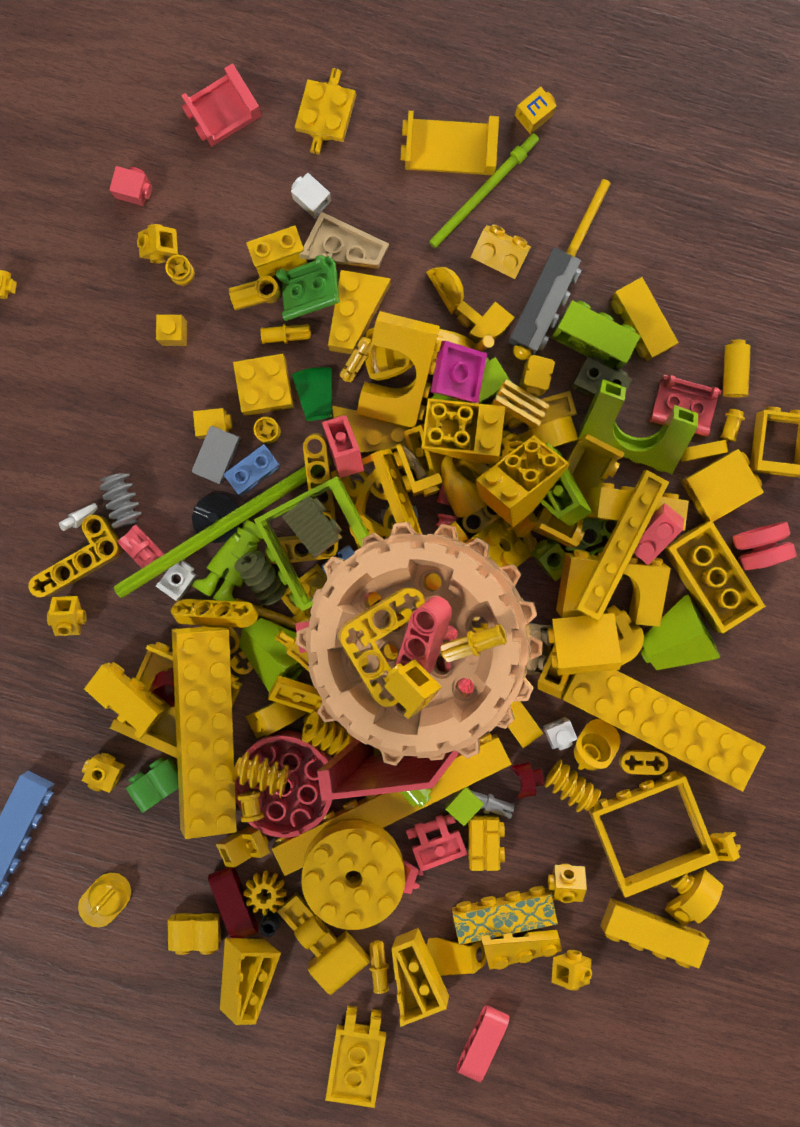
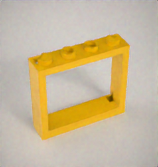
M670 771L662 775L663 778L660 780L642 782L639 784V788L632 791L630 789L622 790L616 793V797L612 799H599L589 810L619 889L625 898L719 861L687 778L680 772ZM677 785L701 848L624 878L600 816Z

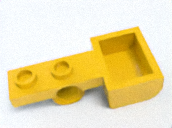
M297 892L285 901L283 906L278 907L277 912L293 929L299 943L305 949H310L315 954V957L308 962V971L329 995L336 992L370 963L369 955L347 930L336 938Z

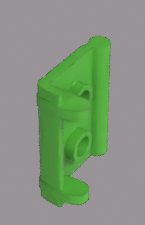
M318 255L315 257L316 261L288 271L284 269L276 271L277 278L282 282L284 302L282 316L285 321L339 303L336 263L330 256Z

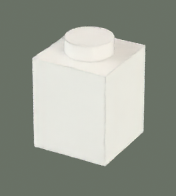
M309 173L303 178L301 176L297 178L291 187L293 200L314 219L331 202L330 192Z

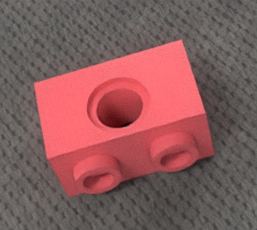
M344 415L323 421L322 426L326 442L339 478L364 471L360 449L347 416Z

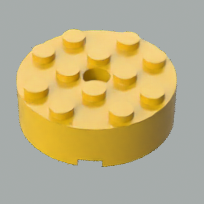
M343 820L327 829H323L311 841L303 861L302 890L309 907L321 920L340 929H365L382 922L399 904L405 887L403 857L393 837L382 827L365 820ZM350 871L359 872L357 876L352 877L347 873Z

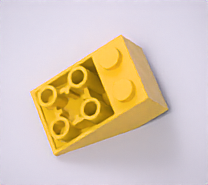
M428 398L421 448L474 463L495 465L499 462L506 406Z
M533 435L475 479L479 498L514 527L535 510L569 467V462Z

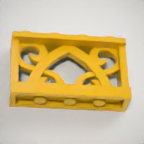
M391 449L380 450L362 458L363 467L374 462L376 469L370 475L365 470L359 472L358 474L364 479V483L361 480H353L356 483V489L353 487L350 475L341 478L369 534L376 533L381 538L385 536L388 539L395 524L392 521L390 527L391 515L394 516L396 524L409 522L416 533H422ZM337 470L331 472L332 478L339 476ZM382 484L384 493L380 492L376 488V486L380 488V485ZM370 492L380 499L388 500L390 505L385 512L383 525L365 514ZM350 527V532H351L352 536L355 538V541H356V544H357V546H358V549H360L361 546H360V544H359V542H358V540H357V538H356V536H355L353 530H352L351 527Z

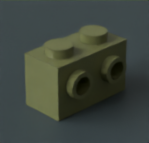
M592 356V358L587 357L583 361L570 388L593 399L602 379L626 387V391L632 379L627 377L628 373L619 368H614L613 370L605 366V361Z

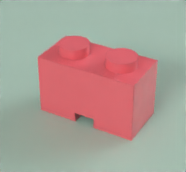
M664 503L652 515L634 554L649 565L683 530L684 518Z

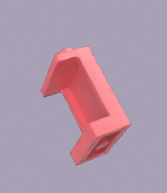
M233 63L224 68L226 73L224 77L191 97H188L186 93L181 95L185 103L181 107L189 120L194 118L197 126L194 127L202 141L207 139L211 147L262 117L259 105Z

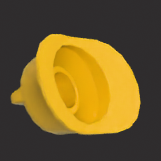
M595 719L584 727L574 748V757L579 763V770L584 768L587 770L604 769L611 764L621 744L619 733L613 725L601 719Z
M111 872L103 874L96 879L79 900L78 911L82 920L86 924L98 928L111 923L130 900V883L119 873Z

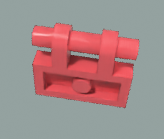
M441 814L436 816V819L424 824L420 822L415 824L414 828L406 830L409 840L419 837L420 843L412 846V850L421 872L468 855L459 829L451 832L448 831L447 826L456 823L455 818L451 814L446 816ZM440 829L441 836L428 840L426 833Z

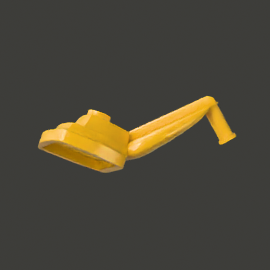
M374 328L366 332L365 338H369L372 341ZM439 329L438 335L443 336L442 341L446 340L481 352L494 345V339L489 335L483 337L479 343H474L464 335ZM375 345L371 352L367 353L368 357L365 360L370 378L376 381L398 376L413 366V362L405 354ZM434 351L432 359H437L438 351Z

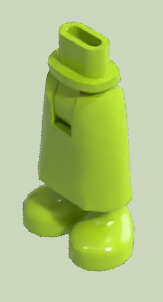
M246 520L242 528L238 527L237 531L224 543L207 566V569L211 571L205 579L195 580L192 586L212 597L220 578H224L225 581L213 599L218 601H235L232 596L235 585L241 588L245 579L240 577L239 572L234 569V565L244 554L250 551H257V543H260L261 540L258 539L259 537L256 534L258 533L255 528L256 524Z

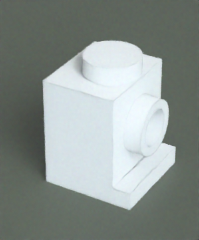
M182 560L181 563H177L168 569L156 587L175 601L181 600L197 578V575L193 573L195 568ZM176 574L181 577V581L178 584L173 581V576Z
M566 717L543 726L552 750L556 748L559 750L566 749L573 745L572 741L577 740L572 724Z

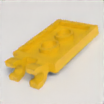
M347 1006L345 1025H337L325 1101L375 1108L386 1040V1032L379 1031L382 1011L372 1009L370 1026L355 1024L357 1007Z

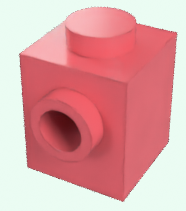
M116 166L109 191L116 199L144 206L146 199H149L151 196L152 185L143 170L136 167L126 169Z

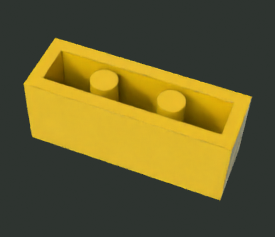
M643 277L617 290L612 295L611 299L613 301H611V305L616 314H620L623 318V324L633 327L636 330V334L641 336L635 346L641 358H645L648 362L679 343Z

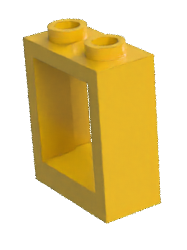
M765 407V410L756 413L750 461L752 472L800 477V410H790V413L781 412L779 407ZM767 421L798 424L794 464L762 460Z

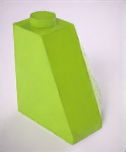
M689 595L680 599L662 617L660 627L653 626L644 635V649L641 650V654L645 662H651L656 670L720 658L714 640Z
M260 618L251 626L242 629L239 646L270 692L278 675L298 681L297 677L302 673L304 667L286 653V647L275 640L276 635L281 630L292 639L297 636V633Z

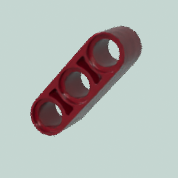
M226 867L208 874L209 885L230 937L247 938L259 932L258 924L251 906L246 905L248 898L244 896V888L235 867Z

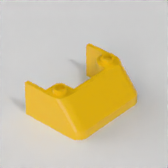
M589 434L575 442L566 458V461L569 462L568 468L586 502L588 487H598L599 483H603L608 476L613 477L620 465L617 463V460L623 458L625 454ZM542 505L536 517L538 523L532 529V531L573 548L580 544L585 534L582 531V523L585 517L574 525L569 526Z

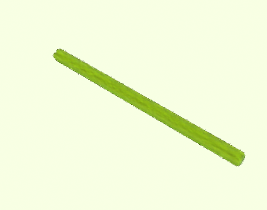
M329 457V464H330V467H331V466H332V460H331L330 457ZM314 465L311 468L314 476L325 470L321 465ZM305 466L115 585L114 590L120 598L125 597L307 482Z

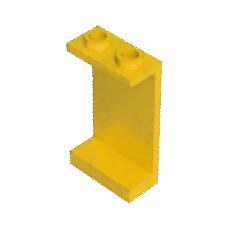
M414 111L408 112V120H403L402 136H407V144L401 145V161H405V170L493 175L495 173L499 116H489L488 123L485 124L413 119Z

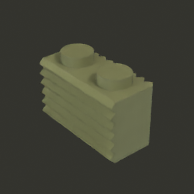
M309 496L282 517L312 556L316 558L342 538L339 534L342 529L333 518L329 521L323 514L326 510L323 504L317 498L312 499Z

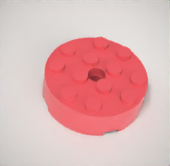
M277 731L256 741L247 750L249 752V760L252 761L257 754L259 755L260 764L266 758H269V767H272L275 761H278L279 770H282L285 764H287L288 782L291 787L285 788L280 798L279 789L274 795L269 793V786L264 792L260 791L259 783L252 789L250 788L249 780L245 785H241L239 776L235 781V802L238 804L241 812V801L238 800L237 796L245 792L260 791L258 799L260 811L264 814V818L248 823L264 834L281 838L295 837L317 826L326 816L334 799L321 800L317 773L320 768L332 759L331 755L327 754L326 750H319L318 746L313 747L310 742H303L302 732Z

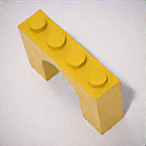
M379 311L371 345L405 354L413 362L417 375L413 382L401 388H390L365 381L356 414L411 428L416 426L417 420L422 421L426 407L421 405L422 398H428L431 383L427 382L428 374L433 375L436 366V360L432 359L434 351L439 352L443 336L438 335L440 326Z
M574 550L573 553L565 552L556 611L562 618L587 616L574 609L602 552H599L598 555H589V552L584 550ZM632 555L623 573L628 575L632 581L633 594L629 617L636 625L660 627L671 569L660 558H655L647 565L644 561L638 560L637 556Z

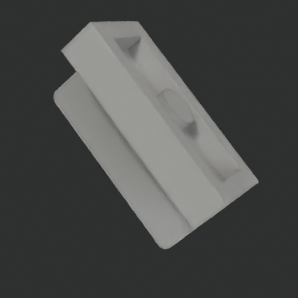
M210 426L192 472L222 484L225 479L223 474L228 471L242 437Z

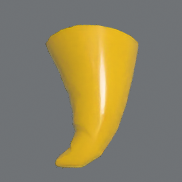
M446 455L441 464V479L445 494L456 517H467L482 509L486 504L479 498L477 484L468 480L456 470L453 457Z

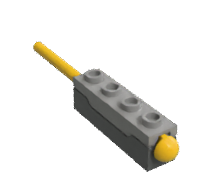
M601 180L567 251L563 252L555 247L553 248L508 341L509 344L514 345L513 352L516 358L526 360L531 355H535L538 349L543 351L549 339L545 334L549 327L554 328L560 316L556 311L559 305L564 306L570 296L571 292L567 291L570 282L575 284L582 271L578 268L581 260L576 258L575 255L611 185L608 180Z

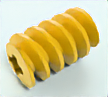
M316 711L308 716L302 732L303 742H310L313 747L318 746L319 750H326L327 754L334 756L355 739L340 723L334 721L324 722Z
M246 751L242 758H238L231 781L235 782L240 776L241 785H245L249 780L250 788L254 789L259 783V789L262 792L269 786V793L271 795H274L279 789V797L281 798L289 777L288 765L285 764L282 770H279L278 761H275L272 767H269V758H266L260 764L259 755L256 754L251 761L249 760V752Z
M561 759L551 768L546 777L544 786L547 788L554 784L552 793L555 794L561 790V800L569 796V806L578 803L576 812H580L583 809L589 811L601 795V791L594 789L592 783H586V779L583 776L578 777L577 771H570L568 764L562 765Z

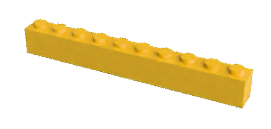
M487 733L480 737V751L478 754L470 758H465L462 754H458L436 785L431 788L432 791L429 794L431 799L421 808L418 805L412 807L400 792L368 795L358 802L356 799L345 803L343 805L344 809L336 813L334 810L328 811L317 826L301 833V835L287 838L277 837L275 839L276 842L272 846V851L284 876L303 867L305 853L315 836L323 829L338 824L339 821L350 819L365 820L384 828L512 764L497 734L491 735V733Z

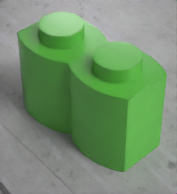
M163 757L159 758L149 765L152 769L145 775L141 771L129 779L131 784L125 789L142 813L179 788L178 767L171 757L167 760H164Z

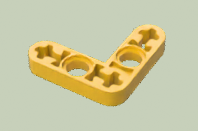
M411 587L401 588L344 623L338 632L341 646L371 696L378 704L384 707H391L398 702L393 696L388 699L384 695L379 697V694L382 692L380 684L376 680L372 684L370 683V680L379 678L385 671L387 674L391 671L389 664L375 642L408 622L413 611L425 602L421 592ZM404 595L415 596L414 608L410 610L407 607H403L397 611L401 615L397 619L395 611L389 604L393 602V605L398 607L405 602ZM379 610H386L390 616L389 624L384 628H377L373 623V616ZM351 628L356 632L361 630L362 634L358 636V639L362 646L366 647L368 643L371 646L361 650L356 657L353 655L354 652L359 651L356 644L352 641L346 642V639L349 637L348 630ZM368 655H375L379 661L378 668L371 673L364 672L361 666L363 659ZM387 675L381 676L385 684L389 681L386 677Z

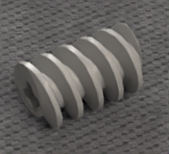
M129 473L114 474L99 480L105 481L100 485V490L108 491L103 495V499L111 500L106 504V509L114 510L109 514V518L117 519L111 525L114 529L139 522L136 521V518L142 514V512L133 511V508L138 506L139 503L130 501L136 493L127 492V489L133 486V483L124 482L130 476Z

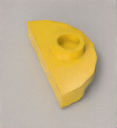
M447 267L430 269L426 272L450 313H456L457 307L464 299L460 278Z

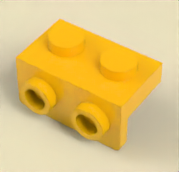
M486 225L471 258L516 279L531 246L527 245L528 242L519 236L511 237L505 234V230L497 225Z

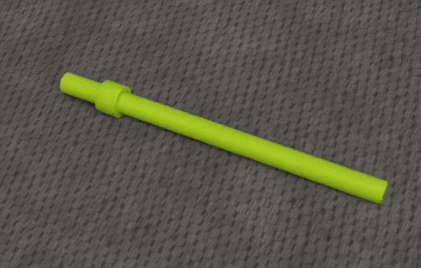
M532 133L521 146H516L512 150L510 157L431 238L429 243L434 248H437L516 164H521L527 158V153L539 142L538 136Z

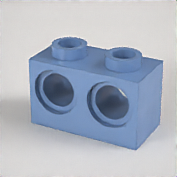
M263 444L223 475L237 494L244 496L282 466L268 447Z

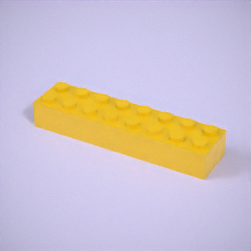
M221 626L172 629L180 830L185 839L236 833L235 782L231 781L234 770L229 629Z
M617 670L572 674L561 698L742 792L766 748L764 745Z

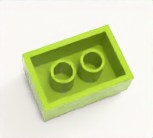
M572 300L563 313L551 338L586 357L592 358L594 356L605 361V366L613 370L614 368L621 369L627 364L641 336L636 334V330L626 324L621 326L613 322V318L610 315L602 312L598 314L590 310L591 307L587 303Z

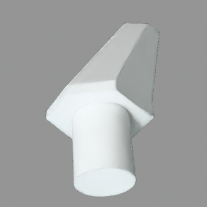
M93 503L68 514V518L59 522L60 528L63 531L71 527L78 528L87 516L92 515L97 510V505Z

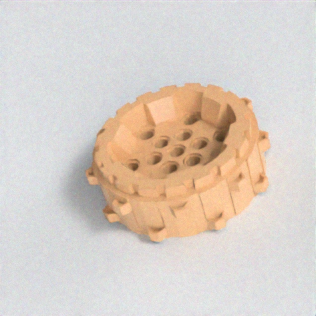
M409 522L394 524L388 539H383L376 533H372L362 539V548L356 550L355 554L347 560L331 557L323 566L328 580L322 589L316 590L312 600L313 605L310 612L309 627L297 631L296 644L308 651L310 677L314 688L317 689L323 700L317 712L324 722L338 721L347 729L351 736L365 745L369 744L380 749L383 761L387 764L396 766L404 756L430 758L431 761L442 760L446 753L454 750L458 751L465 758L478 754L480 751V737L488 731L490 732L496 726L506 729L515 719L510 707L511 703L515 701H528L534 688L525 678L527 674L526 668L529 660L542 655L543 641L530 635L529 622L537 616L534 603L524 601L515 588L521 573L514 564L499 567L488 555L489 544L480 538H476L468 544L458 541L454 526L441 524L434 534L422 535V533H416ZM430 573H435L441 578V586L438 590H431L426 584V579ZM411 587L421 592L425 602L434 596L442 597L451 606L452 615L449 625L457 630V639L467 636L469 631L476 633L472 627V620L474 617L480 616L486 619L488 628L501 624L507 636V643L481 651V655L477 657L472 654L451 661V668L448 672H441L435 664L430 675L442 688L423 710L407 719L404 716L407 710L403 709L400 703L391 707H384L374 700L338 639V632L344 623L372 607L368 602L371 592H377L383 600L401 588ZM406 594L403 596L405 602L402 605L395 607L393 602H391L389 606L395 613H398L397 611L403 607L412 610L416 597H410ZM379 610L374 614L373 623L377 628H384L389 624L390 616L386 610ZM409 621L404 624L401 630L395 629L375 642L391 669L396 665ZM352 628L348 630L349 637L346 639V642L352 641L359 649L358 652L353 653L354 657L361 650L371 647L369 643L366 647L360 643L358 636L362 634L361 630L357 632ZM386 644H393L397 648L398 655L396 659L392 660L385 656L384 647ZM368 655V666L362 669L364 672L371 673L378 668L379 661L375 655ZM381 676L370 680L371 684L375 680L380 684L382 692L379 694V697L384 695L388 699L392 696L384 687L386 684ZM467 678L471 680L474 684V691L468 694L463 693L458 686L460 679Z

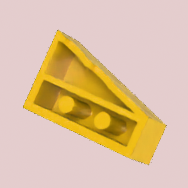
M419 928L396 936L392 946V957L397 983V1001L399 1003L401 1027L446 1010L449 994Z

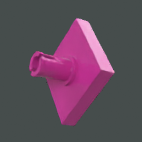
M446 340L442 341L437 354L431 392L460 401L478 404L487 353Z

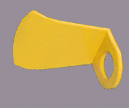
M442 938L427 939V948L440 976L474 974L486 963L487 958L482 941H476L468 946L465 944L459 945L457 942ZM480 947L482 950V958L478 962L476 958L477 949Z

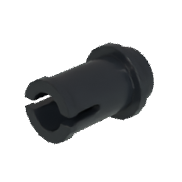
M268 911L267 915L261 917L260 932L265 937L273 936L276 929L280 926V916L276 912Z

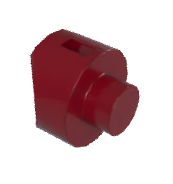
M173 668L158 672L149 689V692L161 697L170 707H175Z
M530 762L510 766V770L518 776L521 790L517 795V799L537 796L536 787L545 785L541 768L532 770Z

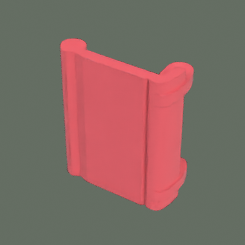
M663 375L658 387L650 422L664 425L672 408L676 405L698 413V428L694 434L708 437L718 396L721 395L722 390L678 379L673 375Z

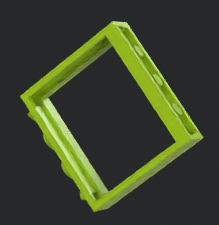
M339 476L254 519L256 523L255 528L258 532L256 534L261 540H265L268 546L266 549L268 557L272 562L276 561L280 569L278 575L284 585L288 584L292 592L290 598L292 602L294 601L297 608L300 607L302 612L312 607L313 597H308L269 521L287 513L306 497L310 496L313 499L331 489L362 548V539L370 534Z

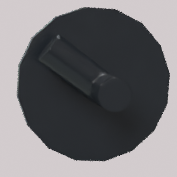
M221 494L207 495L199 500L194 507L192 514L193 528L198 534L239 507L228 496ZM241 523L213 540L212 543L226 542L237 531V528H240Z

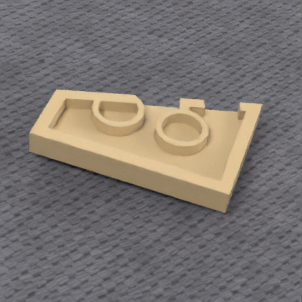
M321 212L303 247L304 251L300 253V258L315 260L316 256L323 255L325 257L330 256L337 264L378 269L389 248V243Z

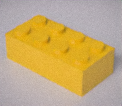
M712 521L700 523L673 540L663 550L714 632L723 634L766 607Z

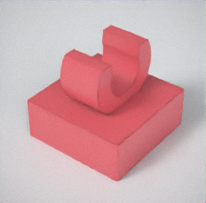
M403 860L405 870L403 893L411 894L413 889L419 888L420 885L415 880L417 875L423 876V872L408 861Z

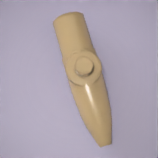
M406 446L402 447L410 469L414 471L419 480L426 478L427 474L413 452Z

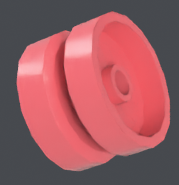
M787 521L755 528L732 536L735 549L745 550L752 548V551L743 553L738 558L743 571L770 567L797 557L794 543H776L788 538L791 534Z

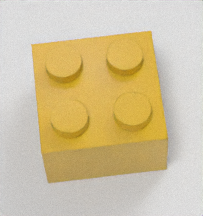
M284 354L233 362L241 412L245 416L294 408Z

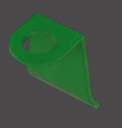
M316 367L293 373V381L306 421L332 417V368Z

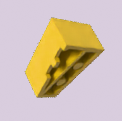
M341 270L338 284L339 303L335 304L328 342L330 351L352 354L354 349L358 348V342L364 337L381 302L391 287L390 278Z
M109 662L102 664L84 690L105 709L110 708L119 715L117 718L119 722L125 724L127 721L136 729L134 735L138 739L142 738L152 730L168 709L164 704L165 701L158 695L150 694L144 689L145 685L138 679H130L124 674L125 670L120 665L114 662L112 664Z
M225 938L220 1010L235 1025L256 1024L281 953L265 939Z

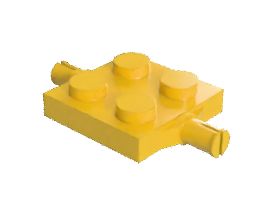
M332 68L329 82L322 83L307 79L295 129L297 132L309 134L313 137L310 152L313 154L315 152L317 155L320 154L323 141L335 140L344 142L357 94L355 90L338 85L342 71Z

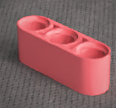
M434 596L413 611L396 665L401 663L404 666L415 659L429 674L433 671L452 615V609L448 601L442 597Z
M488 1005L483 1007L458 1060L457 1073L479 1083L483 1080L508 1027V1014Z

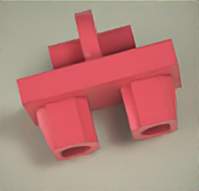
M134 525L126 535L117 541L141 568L164 555L137 525Z

